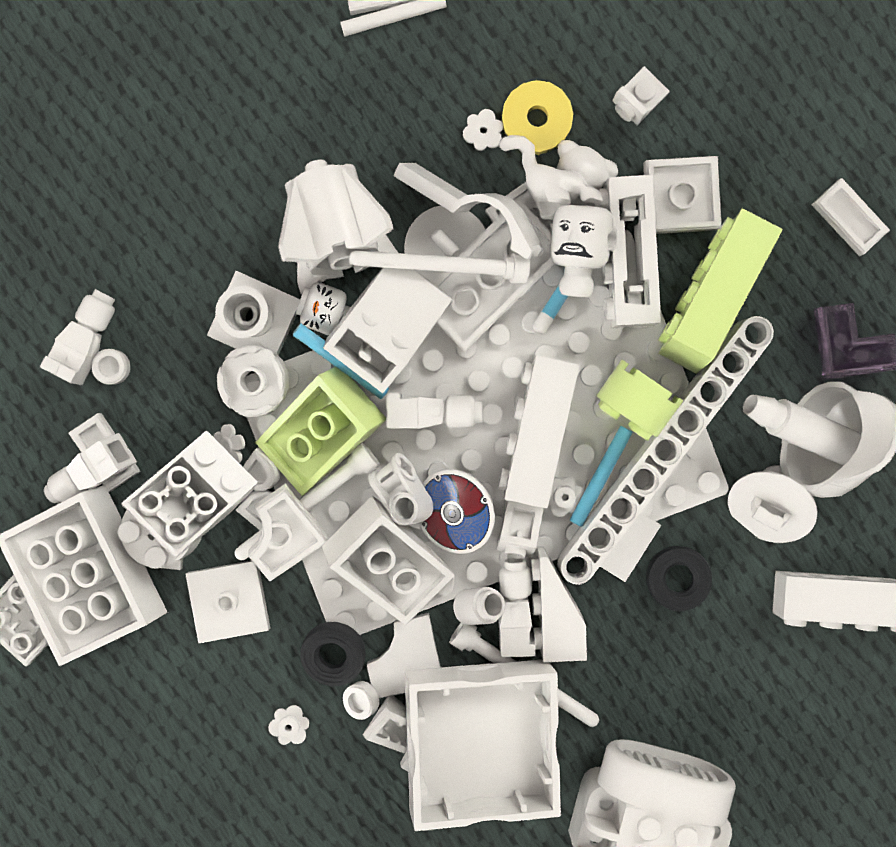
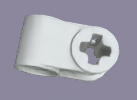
M400 453L395 454L391 457V462L380 471L374 470L368 475L372 489L380 497L395 523L410 525L425 521L431 516L433 512L432 498L419 480L413 465L404 455ZM409 499L414 504L415 511L413 515L408 510Z

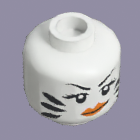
M317 282L311 288H304L296 314L300 315V322L307 328L329 335L351 307L345 305L347 300L345 292Z

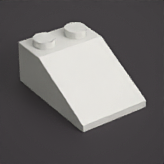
M371 496L322 545L328 565L332 570L404 625L455 576L454 572L407 525L395 523L385 506L374 496Z

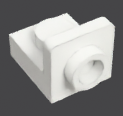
M643 67L625 86H622L616 92L612 101L616 104L615 110L620 117L628 122L632 120L638 126L670 91L646 67Z
M508 500L496 549L503 551L506 557L522 560L525 557H531L537 546L543 508Z

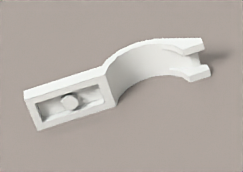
M399 163L394 177L452 213L468 212L473 206L482 202L494 206L501 211L509 223L512 235L511 250L526 259H530L532 254L540 257L544 248L524 210L511 198L497 193L467 195L416 163Z

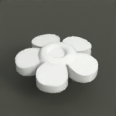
M223 425L221 432H216L213 438L240 463L242 461V454L239 450L245 447V440L242 435H235L233 425Z

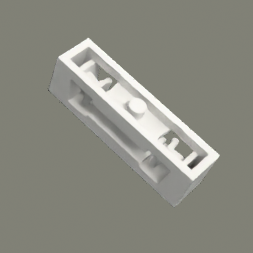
M653 175L608 177L603 185V189L598 190L602 196L600 208L608 209L613 217V228L617 229V244L615 250L610 251L609 259L602 267L603 283L609 284V298L604 299L605 320H611V328L655 326L661 323ZM619 205H621L622 207L621 216L619 211ZM638 216L639 222L634 226L637 284L642 285L629 286V289H625V295L627 296V303H625L624 283L628 281L624 221H634V218ZM642 292H643V304H642V300H641V293H642Z

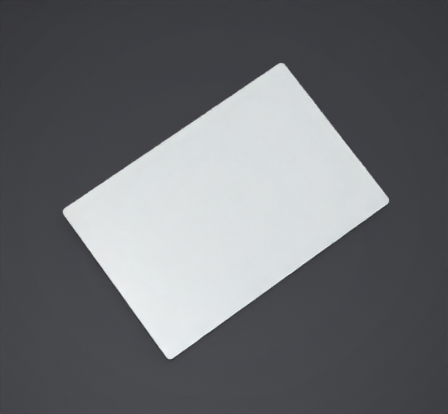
M625 230L628 281L624 283V301L627 303L625 289H629V286L642 284H637L635 242L632 234ZM558 264L551 267L465 352L435 323L407 365L388 386L389 390L387 393L402 394V399H413L420 396L446 401V398L450 395H470L474 397L475 401H482V423H475L472 428H449L446 422L423 429L386 428V420L363 442L373 452L380 464L374 470L380 471L391 462L392 456L400 453L411 462L422 484L429 476L441 470L453 469L463 471L476 478L485 487L493 502L495 511L493 532L482 547L470 553L456 554L445 551L426 536L419 523L407 525L455 574L419 612L455 599L456 595L464 589L486 587L499 582V572L505 566L504 561L509 557H506L503 551L496 549L508 501L503 498L504 490L498 489V483L502 468L509 469L511 455L506 454V447L510 433H517L519 419H514L513 417L518 397L524 398L527 384L521 383L526 362L532 363L533 357L538 355L579 364L554 478H559L563 481L566 477H572L576 485L581 486L584 490H586L619 427L623 426L632 431L630 426H628L629 419L620 415L616 420L601 410L598 405L601 399L596 396L621 359L629 364L625 369L628 373L634 367L673 393L669 398L670 401L674 396L680 397L689 385L683 367L658 354L663 345L658 339L666 326L662 312L661 323L655 326L611 328V320H605L604 299L609 298V284L603 283L602 267L592 269L591 278L594 282V290L591 296H568L544 335L534 330L532 326L565 274V266ZM643 292L641 293L642 304H643ZM314 350L284 361L289 372V389L285 400L275 411L264 416L247 417L256 441L319 374L336 366ZM256 372L246 376L245 384L247 388L251 391H256L259 388L261 380ZM353 380L387 418V393L382 399H379ZM683 411L678 417V425L683 431L688 430L692 426L693 419L689 412ZM706 428L641 513L657 521L723 496L728 492V484ZM632 431L633 433L598 498H602L645 443L646 439ZM662 440L656 446V455L660 460L666 459L671 453V446L668 441ZM346 457L339 465H337L330 473H328L307 493H309L320 483L326 480L329 476H331L342 466L348 463V457ZM645 469L638 470L633 477L634 485L637 488H643L649 482V474ZM364 472L362 475H354L308 511L327 534L328 539L371 496H374L382 503L380 497L369 483V474ZM281 473L279 482L274 486L275 490L286 484L298 500L305 495L301 496ZM567 494L562 495V500L567 499ZM619 498L625 503H627V501L624 498ZM409 499L408 510L413 515L415 511L414 504ZM548 505V509L543 508L536 549L531 557H525L527 567L531 569V559H537V547H544L552 561L558 559L562 550L580 528V526L569 521L572 513L568 512L563 517H557L552 513L551 505ZM611 511L614 517H619L616 512ZM322 546L302 559L326 622L346 624L361 635L398 620L332 570L328 565Z

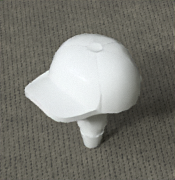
M827 382L818 385L808 392L798 404L786 399L777 401L771 397L750 395L743 405V411L760 426H765L769 434L782 439L780 454L782 474L798 481L806 488V491L815 497L825 498L844 495L863 483L873 473L880 471L890 462L896 452V405L884 396L872 392L857 391L843 382Z

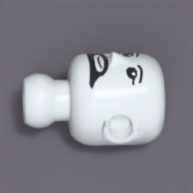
M564 205L558 208L554 215L553 223H551L552 237L548 241V245H551L552 260L558 265L565 266V274L559 282V290L562 295L590 297L594 290L591 271L592 269L601 268L607 263L610 251H614L616 248L617 229L613 228V217L608 209Z

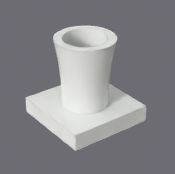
M235 271L227 291L221 295L217 302L216 316L207 336L236 349L241 346L258 345L273 350L279 355L297 315L296 311L300 299ZM252 309L254 317L246 322V315Z

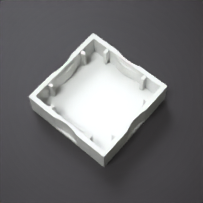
M531 660L405 670L409 807L414 831L462 827L487 820L512 822L561 817L560 766L555 747L558 727L557 672L549 662Z

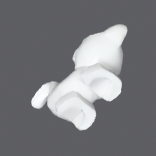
M510 135L502 138L499 143L503 151L519 149L522 153V164L526 172V187L539 208L541 218L545 220L554 219L558 208L564 205L600 207L602 196L598 190L603 187L608 177H616L618 175L616 163L603 158L592 148L579 146L571 140H562L558 144L560 159L557 169L537 164L534 144L524 136Z

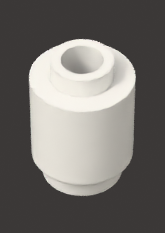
M491 587L464 589L456 595L453 609L456 618L463 624H491L503 615L505 601L503 596Z

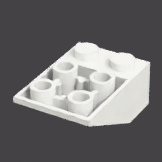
M382 268L329 334L323 348L380 392L384 393L407 365L452 299L414 269Z
M205 431L123 501L122 505L176 558L252 493L258 482L208 431Z

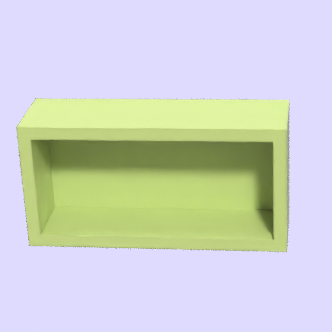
M743 208L734 219L726 218L722 227L717 230L708 246L710 250L704 260H701L691 278L693 279L687 291H684L675 307V310L679 311L680 314L676 312L663 329L658 339L663 345L658 354L696 374L714 360L783 230L782 228Z

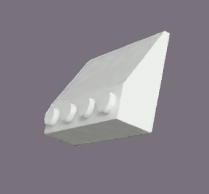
M105 485L81 492L0 534V547L59 666L146 626L167 613L145 565L138 563L127 553L118 536V528L121 525L122 519Z

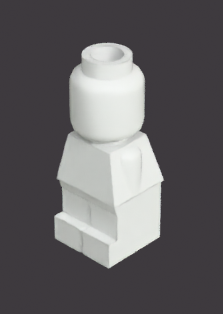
M96 289L92 295H86L75 313V318L78 322L71 321L56 337L54 346L49 355L45 356L40 367L69 383L83 385L92 368L93 358L99 352L102 335L98 331H104L114 315L115 309L112 305L115 299Z
M387 393L386 428L423 429L443 424V422H446L449 428H472L475 423H482V401H475L474 397L470 395H450L444 401L443 399L420 396L413 399H402V394Z
M120 433L99 440L84 452L79 453L68 466H65L49 477L44 488L45 496L52 503H62L87 489L96 488L105 481L116 477L117 474L137 461L127 448Z
M508 558L504 561L505 566L499 572L500 593L505 601L504 613L498 619L501 657L535 656V641L533 632L530 631L532 622L528 596L532 592V571L526 566L525 559Z

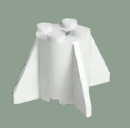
M315 160L305 166L306 172L301 173L285 184L288 199L278 248L282 261L297 262V283L300 294H303L305 287L311 288L314 283H322L326 279L344 277L342 272L344 269L353 267L355 273L368 268L366 266H354L350 263L349 256L353 251L398 253L386 236L393 229L390 216L361 184L354 165H327L325 160Z

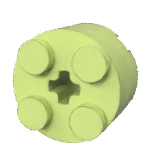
M621 359L596 395L601 399L598 403L599 408L616 420L620 415H623L630 420L628 424L630 429L649 441L652 435L655 437L660 435L683 400L674 396L670 401L669 398L673 393L634 367L628 373L625 369L629 364Z

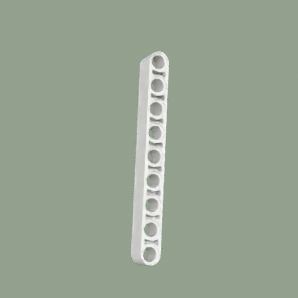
M754 316L737 322L731 328L714 360L696 374L679 398L683 402L658 437L652 435L649 441H645L587 517L583 526L571 538L560 553L557 563L559 571L568 582L582 584L594 575L761 356L773 338L774 330L772 324L767 319ZM748 325L754 326L758 332V338L754 344L749 342L745 336V330ZM727 353L731 354L736 360V367L732 373L726 371L723 367V358ZM705 382L710 383L714 388V397L709 402L704 401L700 394V389ZM683 411L689 412L693 419L692 426L686 431H683L678 425V417ZM666 440L671 446V453L666 459L660 460L656 455V446L660 441ZM640 469H645L649 474V482L643 488H637L633 482L635 473ZM624 498L628 504L626 513L622 516L614 517L611 512L612 503L616 499ZM597 527L604 528L606 532L605 540L599 545L590 544V532ZM573 557H582L584 559L583 569L576 574L567 572L566 566L568 561Z

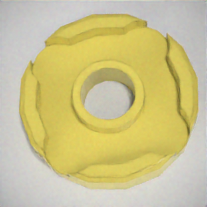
M535 80L521 84L510 93L504 103L501 121L507 136L519 135L526 137L534 144L535 155H540L554 148L556 149L558 144L566 139L571 130L573 111L571 102L562 89L550 82ZM540 109L546 114L547 122L539 127L533 126L529 123L527 114L531 110Z

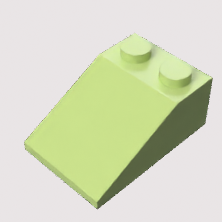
M334 367L319 374L255 443L303 496L348 457L352 450L369 438L387 418L351 377L337 367Z

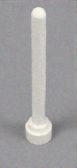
M353 251L349 256V261L354 266L502 275L503 279H509L510 283L526 284L530 272V259H526L517 253H512L511 257H504V260L372 251Z
M363 442L350 452L351 456L347 458L348 463L299 500L307 511L354 475H362L364 472L369 474L380 465L373 452ZM262 529L236 548L235 556L237 559L245 560L248 558V550L258 541Z
M460 623L449 642L461 651L464 649L469 652L474 650L492 663L517 662L511 657H501L499 649L480 638L481 633L476 631L477 626ZM558 689L559 707L590 727H595L599 723V717L596 713Z

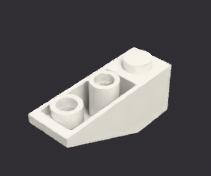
M537 547V559H531L532 581H538V593L532 594L533 615H539V627L533 628L535 650L540 649L543 662L586 661V624L583 616L544 547Z

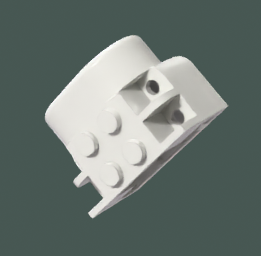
M614 740L606 747L601 767L589 769L582 778L568 830L573 847H729L732 828L727 818L736 788L735 782L724 770L697 757L638 741Z

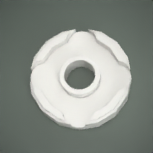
M258 345L241 346L231 351L225 357L226 360L223 362L222 367L219 368L217 374V387L223 402L229 408L245 417L264 416L275 411L285 400L289 389V372L284 361L273 350ZM251 371H255L260 376L261 383L256 391H251L245 384L246 375Z

